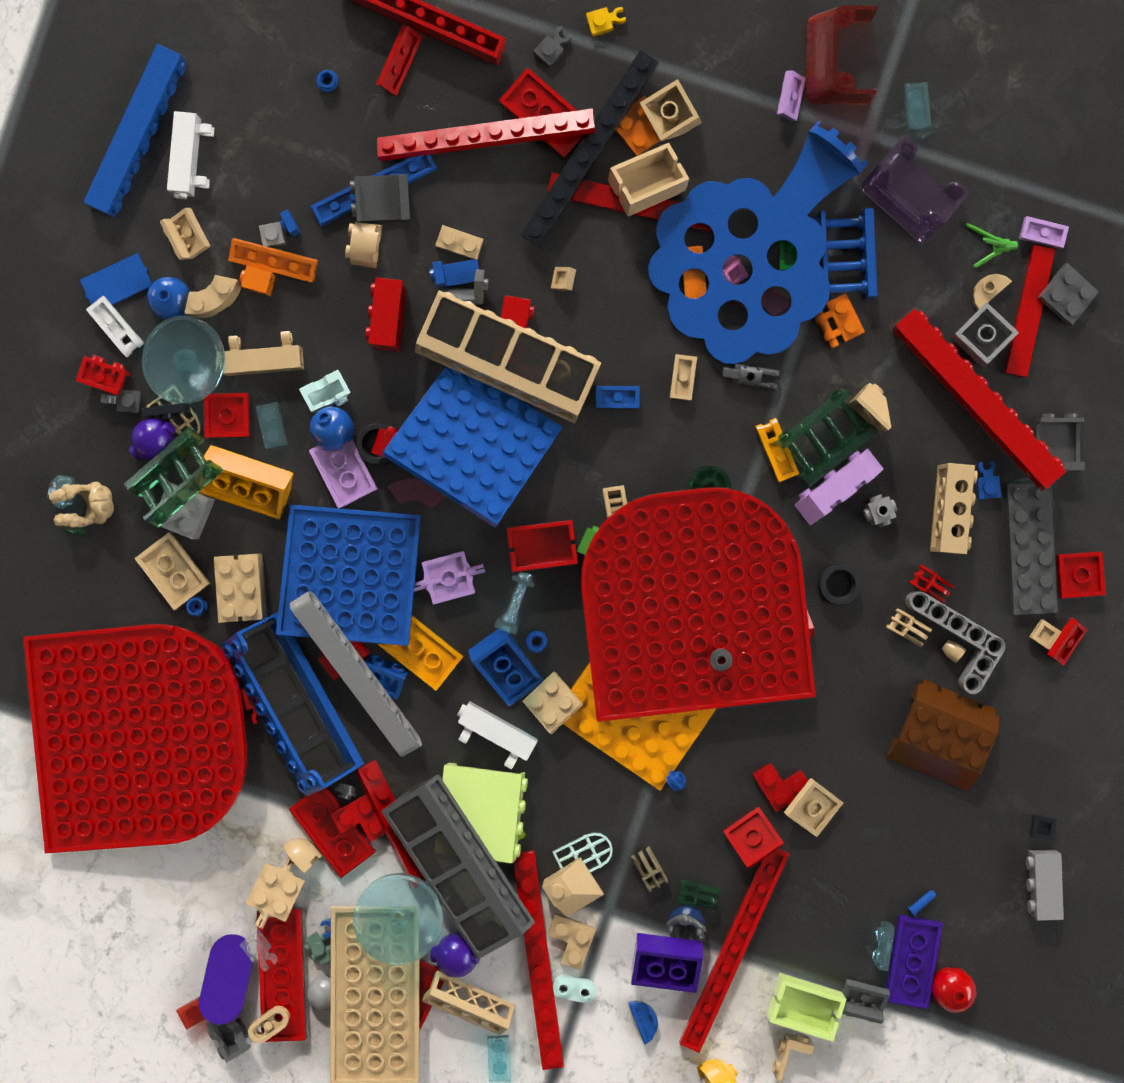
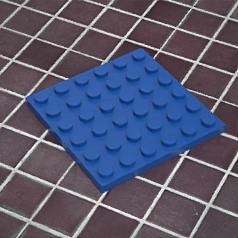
M445 367L384 449L382 456L496 528L563 427L518 398Z
M290 505L276 635L311 638L290 608L292 601L311 591L349 641L409 646L421 515Z

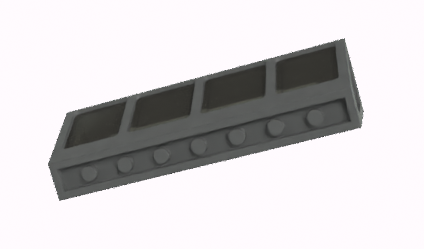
M439 774L409 789L381 811L477 959L521 936L535 923Z

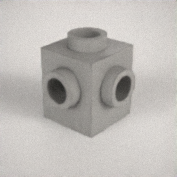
M881 494L869 498L870 502L864 504L865 510H863L867 522H870L871 525L878 524L879 527L891 524V519L896 517L895 512H897L894 500H890L889 496L882 498ZM881 506L883 507V510L885 512L884 515L879 513V508Z

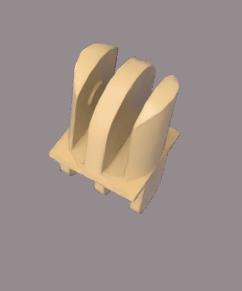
M897 608V614L895 617L892 616L891 624L886 627L917 646L922 647L923 643L908 635L907 632L910 631L926 640L928 636L912 627V624L929 633L932 629ZM902 616L907 617L904 623L900 621ZM898 624L902 625L900 631L895 629Z

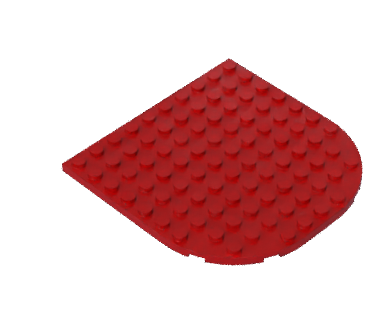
M718 487L663 492L637 498L617 509L602 523L587 548L581 575L597 722L816 697L801 556L797 543L786 523L771 507L761 500L737 490ZM716 649H726L731 654L732 664L727 670L718 671L712 667L710 656ZM720 656L717 662L723 664L725 657Z
M148 624L23 637L45 854L181 843L207 832L229 813L241 792L247 771L244 712L241 692L234 672L223 655L211 643L192 631L166 624Z

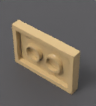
M168 532L135 558L173 610L180 608L211 584L172 532Z

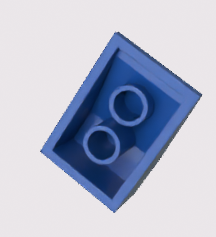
M504 626L468 650L472 663L508 706L514 704L544 681Z

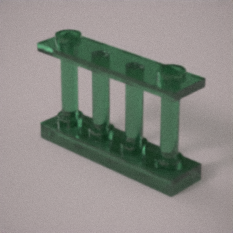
M842 388L834 391L830 395V399L791 430L782 432L778 436V440L774 442L781 449L788 447L803 468V473L799 475V478L808 486L816 483L879 432L874 425L867 422L861 423L846 401L852 395L849 390ZM837 406L841 408L855 428L854 432L848 437L842 434L829 415ZM821 419L837 440V446L831 451L826 449L811 428ZM803 433H805L820 454V459L814 464L809 463L794 442Z
M190 427L184 430L124 483L127 490L139 497L143 496L151 510L143 518L157 527L165 523L223 471L222 467L210 459L206 461L198 448L205 440L201 434ZM190 454L193 455L200 467L192 475L188 473L182 463ZM174 468H176L183 480L176 489H173L166 477ZM158 482L167 495L159 504H157L150 492V489Z

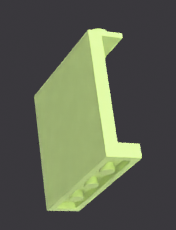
M457 763L445 764L443 782L494 860L513 863L516 857L519 858L521 844H518V836H521L523 832V822H520L521 814H524L526 805L525 800H522L523 792L527 791L528 786L525 772L517 774L457 766ZM437 832L435 853L458 856L443 832Z

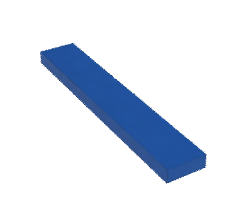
M431 155L409 157L372 176L407 174L408 184L438 169ZM350 187L311 205V208L322 227L351 213L352 204L356 203L355 195H351Z

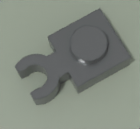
M562 26L556 29L553 39L547 35L533 51V54L549 68L564 53L561 45H566L571 40L570 34L566 38L559 36L563 31Z

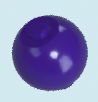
M148 418L139 422L132 432V445L129 447L130 453L139 461L142 459L161 461L167 458L176 446L174 426L170 422L159 418Z
M461 933L446 935L440 940L438 945H432L430 950L431 962L437 963L439 970L443 974L453 978L468 975L480 961V959L476 958Z

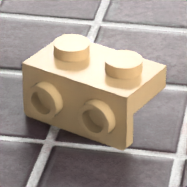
M184 208L171 219H162L160 221L164 234L168 237L175 255L180 260L194 259L210 247L191 208Z

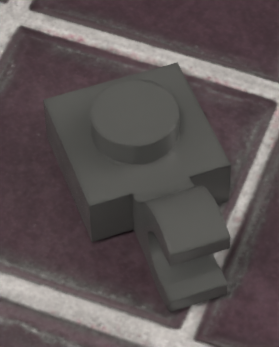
M121 390L120 396L101 394L100 403L117 405L116 411L140 413L142 392Z

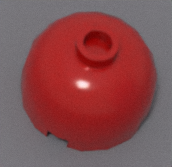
M945 967L935 974L931 995L937 1005L945 1011L961 1013L972 1006L977 992L976 985L967 972L958 967Z

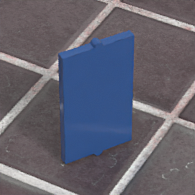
M138 253L80 280L86 292L85 297L89 299L91 305L102 296H105L112 305L117 304L149 289L153 284L148 275V268L144 266Z

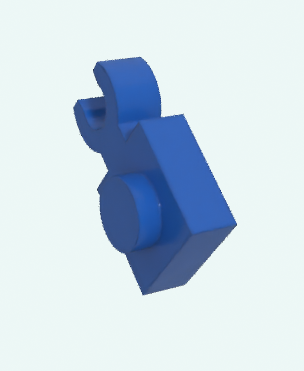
M989 461L988 470L983 468V462L977 463V470L981 474V478H977L976 481L977 500L1001 497L999 476H993L996 467L994 461Z

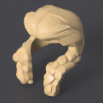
M92 482L87 485L66 484L61 489L49 494V499L52 501V504L72 499L78 493L88 505L84 518L75 513L55 515L54 523L56 526L86 527L93 523L103 524L114 511L111 491L99 482Z

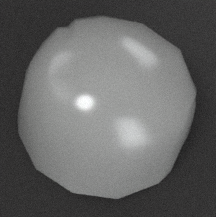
M327 976L313 980L308 986L307 999L310 1005L317 1010L326 1011L331 1009V978Z

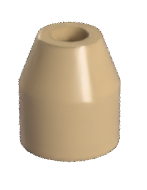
M950 640L942 647L945 655L954 663H957L966 651L960 644Z

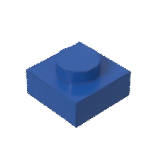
M288 210L281 212L280 215L283 220L279 222L284 232H289L292 237L301 234L292 214Z

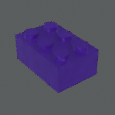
M637 933L631 969V985L697 993L703 962V941Z

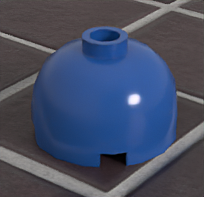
M162 277L154 281L149 287L147 302L151 311L160 319L178 321L187 315L185 314L188 295L191 291L180 279Z
M329 406L318 410L312 416L309 425L312 439L324 451L340 450L347 440L348 442L352 440L355 433V424L350 416L338 407Z

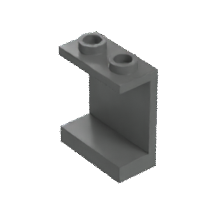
M407 174L354 176V181H350L351 195H355L356 203L352 204V217H357V222L410 219Z

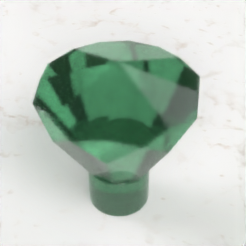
M69 525L62 526L61 531L77 533L83 537L87 530L83 527H70Z

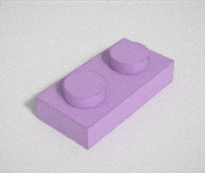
M793 70L785 72L777 112L778 115L789 121H797L806 79Z
M1026 216L1023 220L1019 239L1063 249L1069 226Z

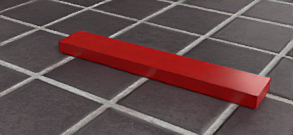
M1033 245L1031 248L1014 328L1019 333L1010 343L1004 370L1006 374L1024 378L1028 376L1044 304L1037 297L1048 285L1055 249Z

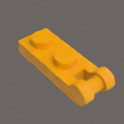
M771 419L765 425L759 424L755 426L777 481L781 482L798 475V469L777 419ZM773 431L776 437L768 439L766 433Z

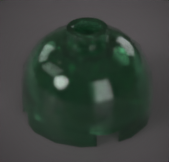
M713 465L701 466L694 470L687 484L688 490L711 487L732 489L728 474L720 467Z

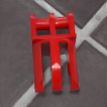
M920 564L918 573H914L915 577L913 581H909V584L944 604L946 600L929 589L932 588L948 597L950 592L935 583V580L952 590L955 586ZM925 572L930 574L927 579L923 577ZM920 580L925 582L922 587L918 585Z

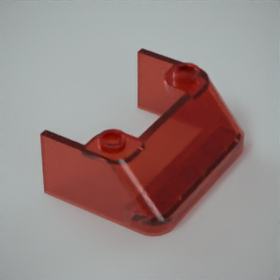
M842 5L809 18L806 24L805 96L809 102L814 104H871L877 95V90L855 89V80L850 73L837 72L838 29L849 28L854 22H871L878 10V5Z

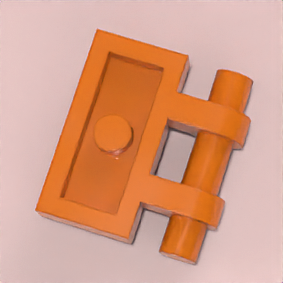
M846 293L827 302L828 312L823 313L821 311L814 318L816 323L820 324L825 334L823 337L826 342H829L831 349L839 345L836 339L837 336L840 335L845 343L865 332ZM828 319H833L836 330L832 331L827 321Z

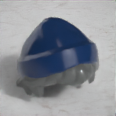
M684 904L673 910L668 922H666V925L669 926L668 933L671 937L697 941L705 938L704 932L707 931L705 918L700 910L692 904Z

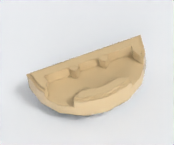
M1000 274L988 275L979 280L974 287L973 304L977 311L1012 281Z

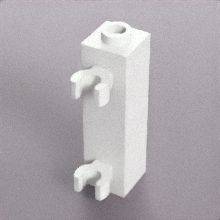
M174 111L167 190L174 195V198L187 199V196L194 197L195 187L209 189L210 180L205 176H196L200 135L214 137L215 128L211 124H201V119L196 113Z
M469 701L467 706L463 704L457 714L460 717L458 723L465 726L458 740L466 744L474 731L510 751L511 753L504 766L511 770L518 757L527 761L538 741L537 738Z

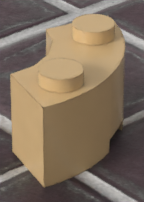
M215 275L212 283L206 289L199 292H189L185 314L193 318H207L217 315V313L229 307L236 300L241 290V283L237 279Z

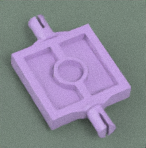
M464 551L421 562L424 570V580L415 582V586H421L415 587L414 592L427 589L433 604L474 594L473 575L485 573V569L476 571V569L483 568L484 565L480 564L470 567Z

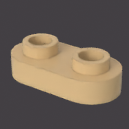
M275 1006L256 1019L248 1030L250 1039L255 1043H263L284 1029L290 1019L288 1010L282 1006ZM275 1015H282V1019L278 1020ZM258 1027H263L265 1032H259Z

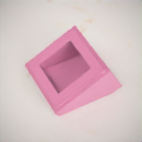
M731 256L725 261L722 272L727 282L737 285L749 276L740 259L736 256Z

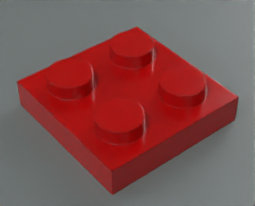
M249 393L204 394L205 438L250 437Z
M1103 552L1056 555L1059 598L1106 595Z
M757 807L723 831L748 869L784 845V842L760 807Z

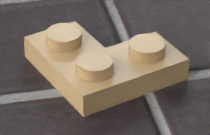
M555 913L548 936L567 942L560 963L581 971L596 928Z

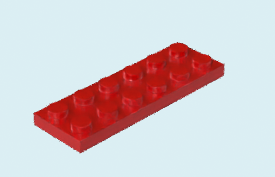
M292 908L286 922L276 917H268L263 929L257 927L261 1016L275 1006L285 1007L290 1014L286 1027L265 1042L305 1041L307 1038L302 908ZM257 910V920H258V918H259V916H260V914H261L258 910ZM275 1015L278 1020L282 1019V1015Z

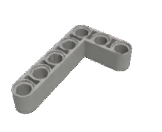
M919 591L910 592L905 599V603L910 610L976 648L958 679V686L967 693H979L1004 653V640L926 593ZM919 595L922 603L920 606L915 607L913 599ZM938 606L941 613L939 617L934 618L932 610ZM954 618L959 620V626L956 629L951 627V621ZM973 629H976L978 632L975 640L970 638V632ZM992 640H995L997 644L994 651H990L988 646ZM984 659L986 665L982 670H979L977 667L978 661ZM969 678H973L974 686L968 689L966 682Z

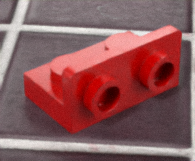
M92 355V358L84 356L76 381L120 396L126 376L130 377L131 372L125 370L126 366L113 362L112 365L106 364V359L96 355Z

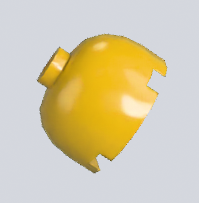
M710 1059L696 1067L700 1079L705 1077V1083H737L735 1077L738 1076L736 1069L732 1064L727 1065L723 1060Z

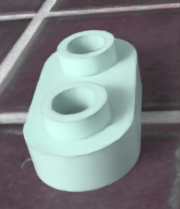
M559 975L553 982L554 994L561 999L588 1003L596 995V987L589 979ZM566 985L568 989L566 991L560 990V986ZM583 989H587L589 993L587 995H583L581 991Z

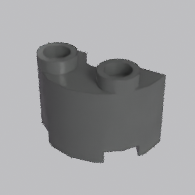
M240 1018L222 1025L211 1022L206 1023L208 1034L212 1040L217 1039L220 1046L217 1048L218 1054L226 1063L251 1047L246 1042L249 1034Z

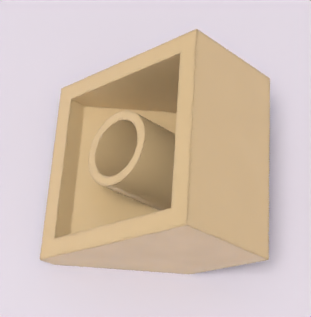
M678 79L640 102L661 142L683 135L702 123Z

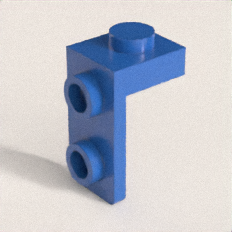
M474 259L445 265L441 261L432 262L433 269H430L431 281L436 282L438 289L473 283L475 272L479 270L478 261Z

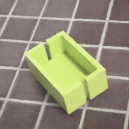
M779 973L774 988L776 996H772L767 1011L769 1021L834 1042L839 1026L837 1018L841 1019L846 1003L843 993Z

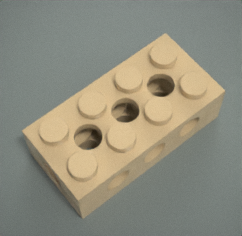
M955 463L938 465L930 552L967 554V550H970L971 537H969V528L973 526L971 506L975 504L973 484H976L977 481L975 465Z

